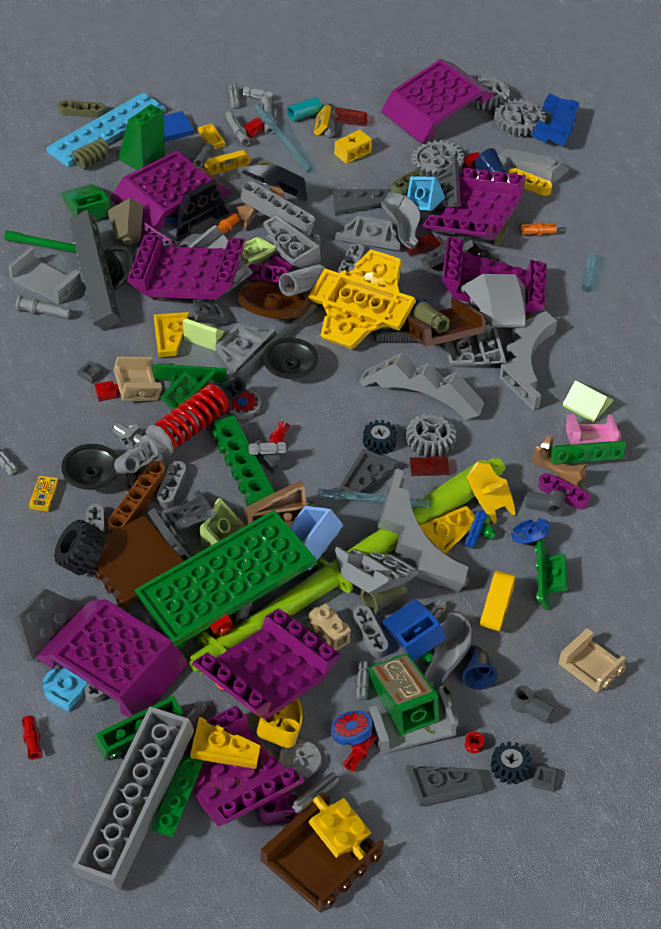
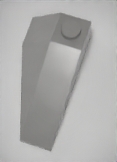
M508 148L498 155L501 161L510 166L546 179L552 184L569 170L566 166L548 156Z
M275 215L263 222V226L274 245L286 261L303 269L321 263L320 246L279 216Z

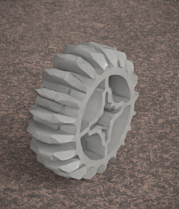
M490 77L477 78L476 81L493 92L494 97L483 104L475 99L471 102L472 106H477V109L496 111L499 104L502 105V102L507 103L510 98V90L506 82Z
M423 413L421 417L416 416L414 420H411L406 430L408 446L412 448V451H417L418 455L424 454V457L428 455L433 459L437 455L440 458L442 454L447 455L448 451H452L453 446L456 444L457 433L454 424H451V420H446L445 416L439 417L438 413L435 416L431 415V413L428 416Z

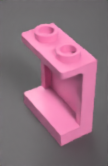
M567 414L566 433L570 444L621 440V431L618 430L617 421H614L612 415H608L606 424H578L575 414Z

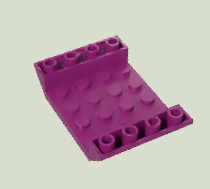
M439 59L392 90L381 112L418 142L425 144L435 137V126L475 99L482 104L494 97V93L454 63Z
M175 151L124 176L112 194L111 200L118 205L131 198L143 204L142 222L159 231L165 227V216L179 210L184 195L214 179L221 192V198L230 194L231 190L203 167L196 169L193 165L194 160L191 157Z
M464 168L459 175L461 206L445 208L440 216L430 215L424 222L423 228L437 233L495 240L521 202L525 175Z
M144 235L127 281L148 297L217 300L232 286L246 239L229 238L225 249L164 247L161 236Z
M447 236L442 281L454 299L471 303L470 296L466 292L463 293L460 288L482 274H516L526 287V315L544 309L546 263L530 259L525 270L503 262H496L485 257L482 258L470 253H464V240Z
M106 599L89 601L36 656V659L52 669L57 664L61 665L120 703V713L127 718L149 708V706H153L189 666L188 661L169 638Z
M278 608L265 616L263 628L216 658L207 652L194 660L192 665L255 715L267 720L323 682L340 659L341 654Z
M236 705L206 720L207 723L213 726L218 725L232 735H239L260 745L256 769L203 760L202 769L191 795L217 826L225 825L304 783V779L292 766L285 770L249 730L246 715ZM197 725L193 727L194 733L183 755L191 756Z

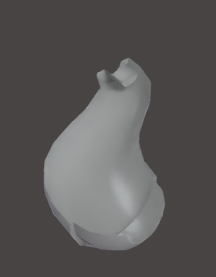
M393 192L388 193L386 198L381 201V206L386 215L396 223L401 243L412 250L418 243L415 231L420 220V212L412 200L405 195Z
M448 613L446 621L440 624L447 639L435 646L433 659L424 675L437 695L439 690L443 689V682L462 661L471 645V625L466 617L458 613Z

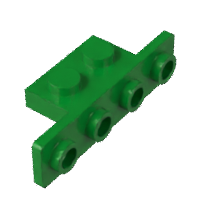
M153 364L152 367L154 379L170 380V386L184 371L197 383L212 369L216 371L213 374L214 379L212 382L222 383L227 379V369L221 367Z
M214 369L209 371L199 383L184 371L163 393L160 399L173 410L191 398L192 395L198 393L204 384L212 382L214 379L213 374L216 371Z
M621 440L552 446L551 463L563 464L623 459L626 442Z
M543 538L537 540V545H535V551L538 556V560L535 561L538 571L536 583L539 588V592H536V598L545 610H549V594L568 590L567 557L565 554L548 557L547 545Z
M186 755L182 756L173 779L166 790L165 798L159 805L157 816L152 826L153 832L169 837L174 836L202 769L203 760L192 759Z

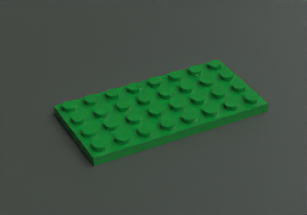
M273 510L135 589V593L176 647L209 628L210 625L225 615L233 614L318 563L316 557L277 512Z

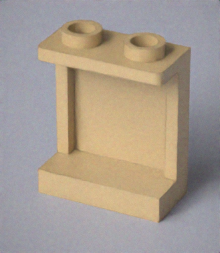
M118 356L116 358L113 370L122 401L159 400L162 386L161 383L155 382L151 369L152 357Z
M587 628L561 651L558 664L598 693L603 688L607 689L616 675L619 677L624 672L626 657L622 655L617 659L592 641L593 632Z

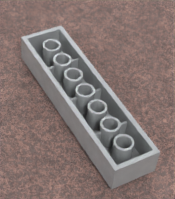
M149 706L72 865L78 877L120 891L194 733L190 719Z

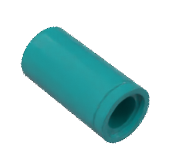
M314 97L288 106L287 114L291 121H296L317 114L322 109V104L318 97Z

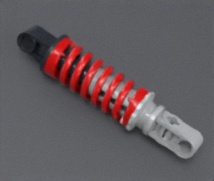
M235 377L226 379L220 384L216 382L207 383L203 389L192 395L191 398L173 409L169 414H166L163 419L149 425L146 429V435L140 438L139 443L132 446L115 460V470L119 474L134 473L152 460H157L161 455L169 457L177 449V446H182L185 441H189L192 436L197 435L199 431L211 425L213 420L215 421L219 419L220 415L231 411V401L246 389L244 379Z

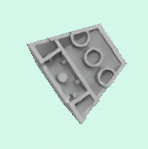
M482 274L461 286L462 292H466L470 296L471 303H475L479 307V313L485 316L486 321L491 327H525L526 287L516 274Z
M487 321L485 333L444 342L449 363L452 366L478 367L506 363L497 328L491 327Z
M336 547L335 549L342 577L367 593H377L395 588L413 579L419 573L418 569L394 555L376 552L366 555L356 549H353L352 553L345 551L342 547Z

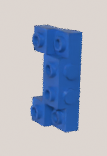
M549 93L542 109L553 114L551 121L548 125L539 120L531 136L544 143L550 139L554 143L563 146L573 131L572 127L577 120L575 115L580 103L573 99H562Z

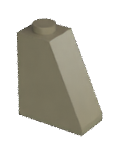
M129 198L108 210L116 240L128 246L141 240L143 204Z

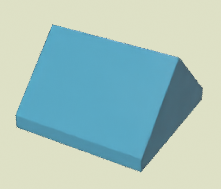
M410 176L407 198L412 200L419 211H432L445 199L437 177Z

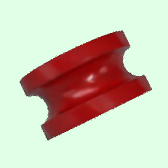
M476 731L469 732L465 737V749L472 754L480 753L485 742L483 735Z

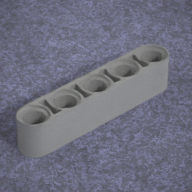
M245 181L243 183L241 200L270 218L275 215L279 216L305 236H309L312 233L315 221L312 214L253 181Z

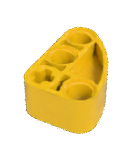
M495 570L480 621L481 627L500 632L514 590L516 575Z
M296 699L267 720L260 717L257 735L263 740L284 748L294 747L303 718L299 699Z

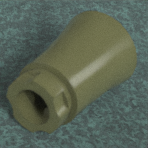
M420 302L413 309L412 316L429 326L433 332L441 334L449 329L450 320L444 314L437 311L430 303Z
M406 583L377 593H367L363 589L361 590L362 602L364 606L371 609L373 614L408 594Z

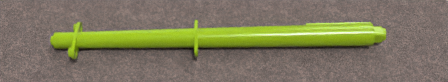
M492 458L489 461L481 459L477 461L489 463L497 476H501L502 472L505 471V465L499 458ZM476 463L425 495L424 500L412 507L418 525L442 517L475 497L466 477ZM380 528L347 552L352 553L353 549H356L366 555H370L371 552L388 554L396 549L400 535ZM320 557L317 560L318 564L315 565L318 571L215 640L205 631L200 633L197 641L203 648L190 657L191 668L195 672L203 674L192 665L194 660L207 652L215 658L261 630L265 616L278 608L292 616L336 587L346 593L352 592L353 586L351 582L342 577L338 559L336 558L329 563Z

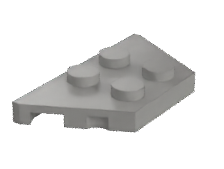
M356 216L352 222L344 226L342 232H337L335 235V240L400 250V242L396 239L391 221Z
M236 325L216 344V351L231 372L235 374L275 336L276 330L270 328V331H261L259 327Z

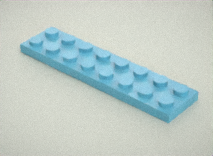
M143 92L47 146V153L67 167H70L76 163L72 157L73 150L76 151V149L84 145L86 146L95 140L97 141L99 138L104 139L108 145L125 135L128 119L150 104L164 112L165 106Z

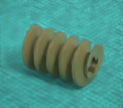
M99 138L97 141L95 140L86 146L84 145L76 149V151L73 150L72 157L81 169H85L86 166H91V163L95 164L96 160L100 162L102 158L106 159L109 148L106 141Z

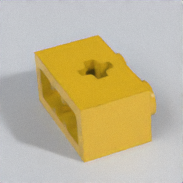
M361 130L355 131L335 141L334 154L344 163L348 164L371 153L372 139Z

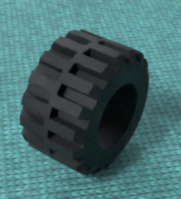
M78 519L73 521L63 531L57 542L54 553L55 562L76 575L86 574L96 565L103 553L105 546L104 532L84 520Z

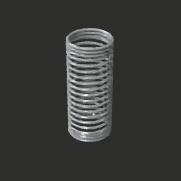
M315 265L285 273L279 279V288L286 296L312 290L319 279L318 275L320 277L321 272H323L322 270L326 268L322 265Z

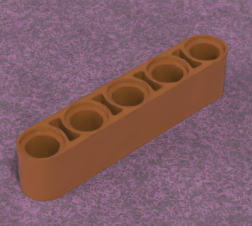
M152 461L147 465L109 518L110 533L141 517L158 493L164 479L165 465L162 462Z

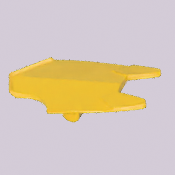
M476 462L466 479L486 514L491 517V521L494 524L497 523L495 510L503 506L514 516L515 508L507 480L497 476L489 463Z

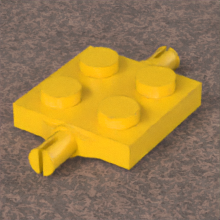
M320 795L315 797L313 802L319 808L320 813L309 820L312 828L336 858L343 853L352 851L359 860L362 859L366 853L359 845L372 832L345 798L335 804L327 805Z

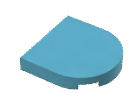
M54 668L43 679V692L50 702L70 712L85 694V687L88 683L66 668Z

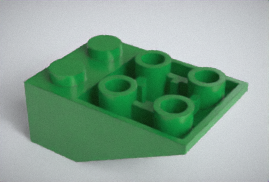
M93 184L60 192L73 217L85 210H88L96 220L109 216V199L102 189Z

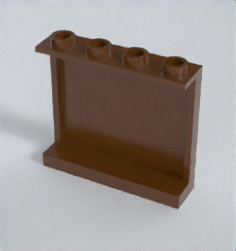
M451 297L452 308L439 311L450 320V327L446 332L441 334L433 332L429 326L410 314L400 330L425 347L485 333L486 318L475 309Z
M142 516L105 536L103 553L92 570L95 578L103 582L106 591L109 594H113L117 604L120 607H124L127 612H130V603L139 599L135 589L184 562V560L147 518Z
M323 792L320 796L329 805L330 797ZM312 802L261 849V862L321 913L326 907L330 908L335 903L338 895L342 892L346 893L352 886V882L357 877L361 878L372 863H377L383 856V841L380 840L376 844L369 837L362 841L359 846L366 855L360 860L352 851L343 853L336 858L309 824V820L320 813L319 808Z

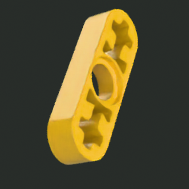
M241 150L210 158L205 162L204 167L209 173L214 175L245 167L250 164L251 157L246 150ZM227 160H231L228 165H224Z
M517 168L508 171V174L525 175L524 189L543 196L551 193L552 183Z

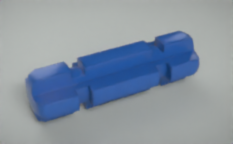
M477 511L465 546L475 548L484 524L483 522H485L487 517L485 512Z

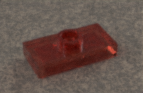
M336 107L335 121L366 126L368 122L367 112Z
M431 233L416 238L418 243L412 250L402 244V247L412 257L434 250L441 243Z
M447 456L410 457L409 459L411 476L449 475L450 470Z

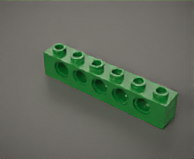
M235 415L213 421V429H211L212 438L217 440L219 452L224 454L226 466H230L232 477L234 480H237L240 493L245 495L246 505L249 506L275 493L256 456L249 454V442Z

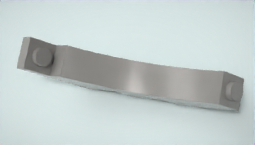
M547 311L526 320L524 328H512L511 340L513 343L507 345L505 356L508 362L501 365L499 376L533 411L540 407L542 395L536 390L538 380L532 368L531 358L537 347L555 334L557 320Z
M403 352L366 369L359 380L363 387L377 382L382 388H406L427 394L451 407L464 420L478 417L485 403L457 372L443 377L430 362L416 368Z
M396 468L391 477L377 527L400 535L395 552L418 559L416 569L419 570V573L415 578L459 592L463 586H467L470 575L467 574L468 566L449 558L425 536L413 514L409 491L402 489L405 479H402L403 470Z

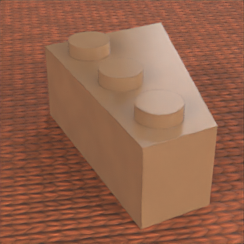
M301 481L295 482L245 507L246 525L275 510L283 521L290 526L304 506H307L304 484Z

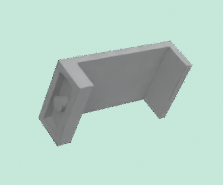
M214 225L188 247L225 249L228 239ZM242 258L240 259L232 286L225 294L253 273Z
M32 247L8 266L11 280L57 304L62 303L81 286V274L79 271L74 269L69 275H66L35 259L34 248Z
M443 689L439 690V722L429 725L431 731L435 729V734L428 733L424 728L399 736L388 712L380 714L377 705L369 707V715L374 724L372 729L377 736V743L381 754L456 735V726H459L456 713L452 714L451 699L449 696L446 697Z

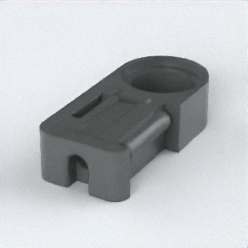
M256 440L253 443H257V445H259V443L262 442L260 440ZM258 453V455H255L259 463H263L271 470L272 474L280 469L281 460L276 454L260 455Z

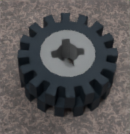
M375 420V423L371 421L369 425L365 426L363 431L364 447L368 451L373 450V453L379 452V455H382V452L388 454L389 451L392 452L397 443V429H395L394 425L390 426L388 421L384 423L385 420H381V423L378 420Z
M507 742V746L501 743L500 747L497 746L495 751H493L490 765L491 772L494 773L496 779L500 777V782L502 783L504 780H507L509 785H511V781H514V784H518L519 780L523 782L529 774L532 760L531 756H529L530 752L528 750L525 751L523 745L519 748V743L515 742L514 746L511 745V742Z

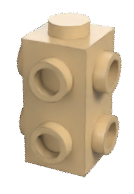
M326 603L314 608L309 613V629L337 651L350 643L351 629L349 625L345 622L343 623L336 611L330 609Z

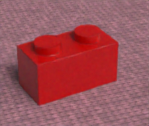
M256 117L244 125L243 128L247 132L246 135L251 139L263 131L264 121Z
M476 152L464 156L462 168H475V162L480 153Z

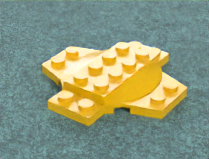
M370 249L355 264L356 267L352 271L346 272L344 270L338 273L328 269L323 270L308 296L310 301L322 304L327 313V316L324 317L321 331L322 340L353 350L371 331L380 328L387 329V327L400 331L416 303L414 297L400 293L398 288L402 267L400 258Z

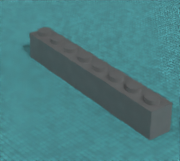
M85 210L70 219V230L74 236L73 243L77 249L76 256L80 261L79 268L83 274L82 281L86 287L85 294L89 299L88 307L92 312L91 320L95 326L100 327L104 331L121 322V317L97 220L88 210Z

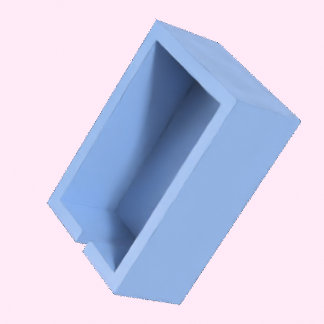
M304 506L289 527L318 560L322 553L327 550L331 541L338 535L343 524L331 509Z

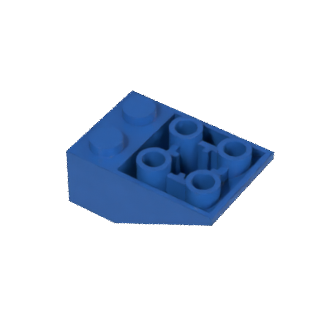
M416 599L382 621L383 625L413 661L447 639L440 623Z

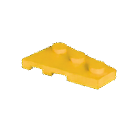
M189 312L154 314L158 357L177 356L184 334L183 321L184 318L189 319Z
M465 506L442 517L435 518L430 522L421 524L419 527L430 542L442 553L446 554L471 529L475 515Z
M199 717L190 758L253 769L257 768L260 745L239 735H232L224 731V728L218 725L213 726L207 723L205 719Z

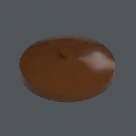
M255 281L247 283L240 288L238 294V302L244 309L267 318H295L306 313L309 306V298L305 292L286 296L281 292L278 282Z

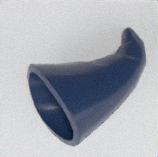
M494 148L483 151L476 159L475 166L478 170L507 173Z
M470 645L467 652L470 655V661L463 672V683L472 689H487L497 680V670L491 658L483 649Z

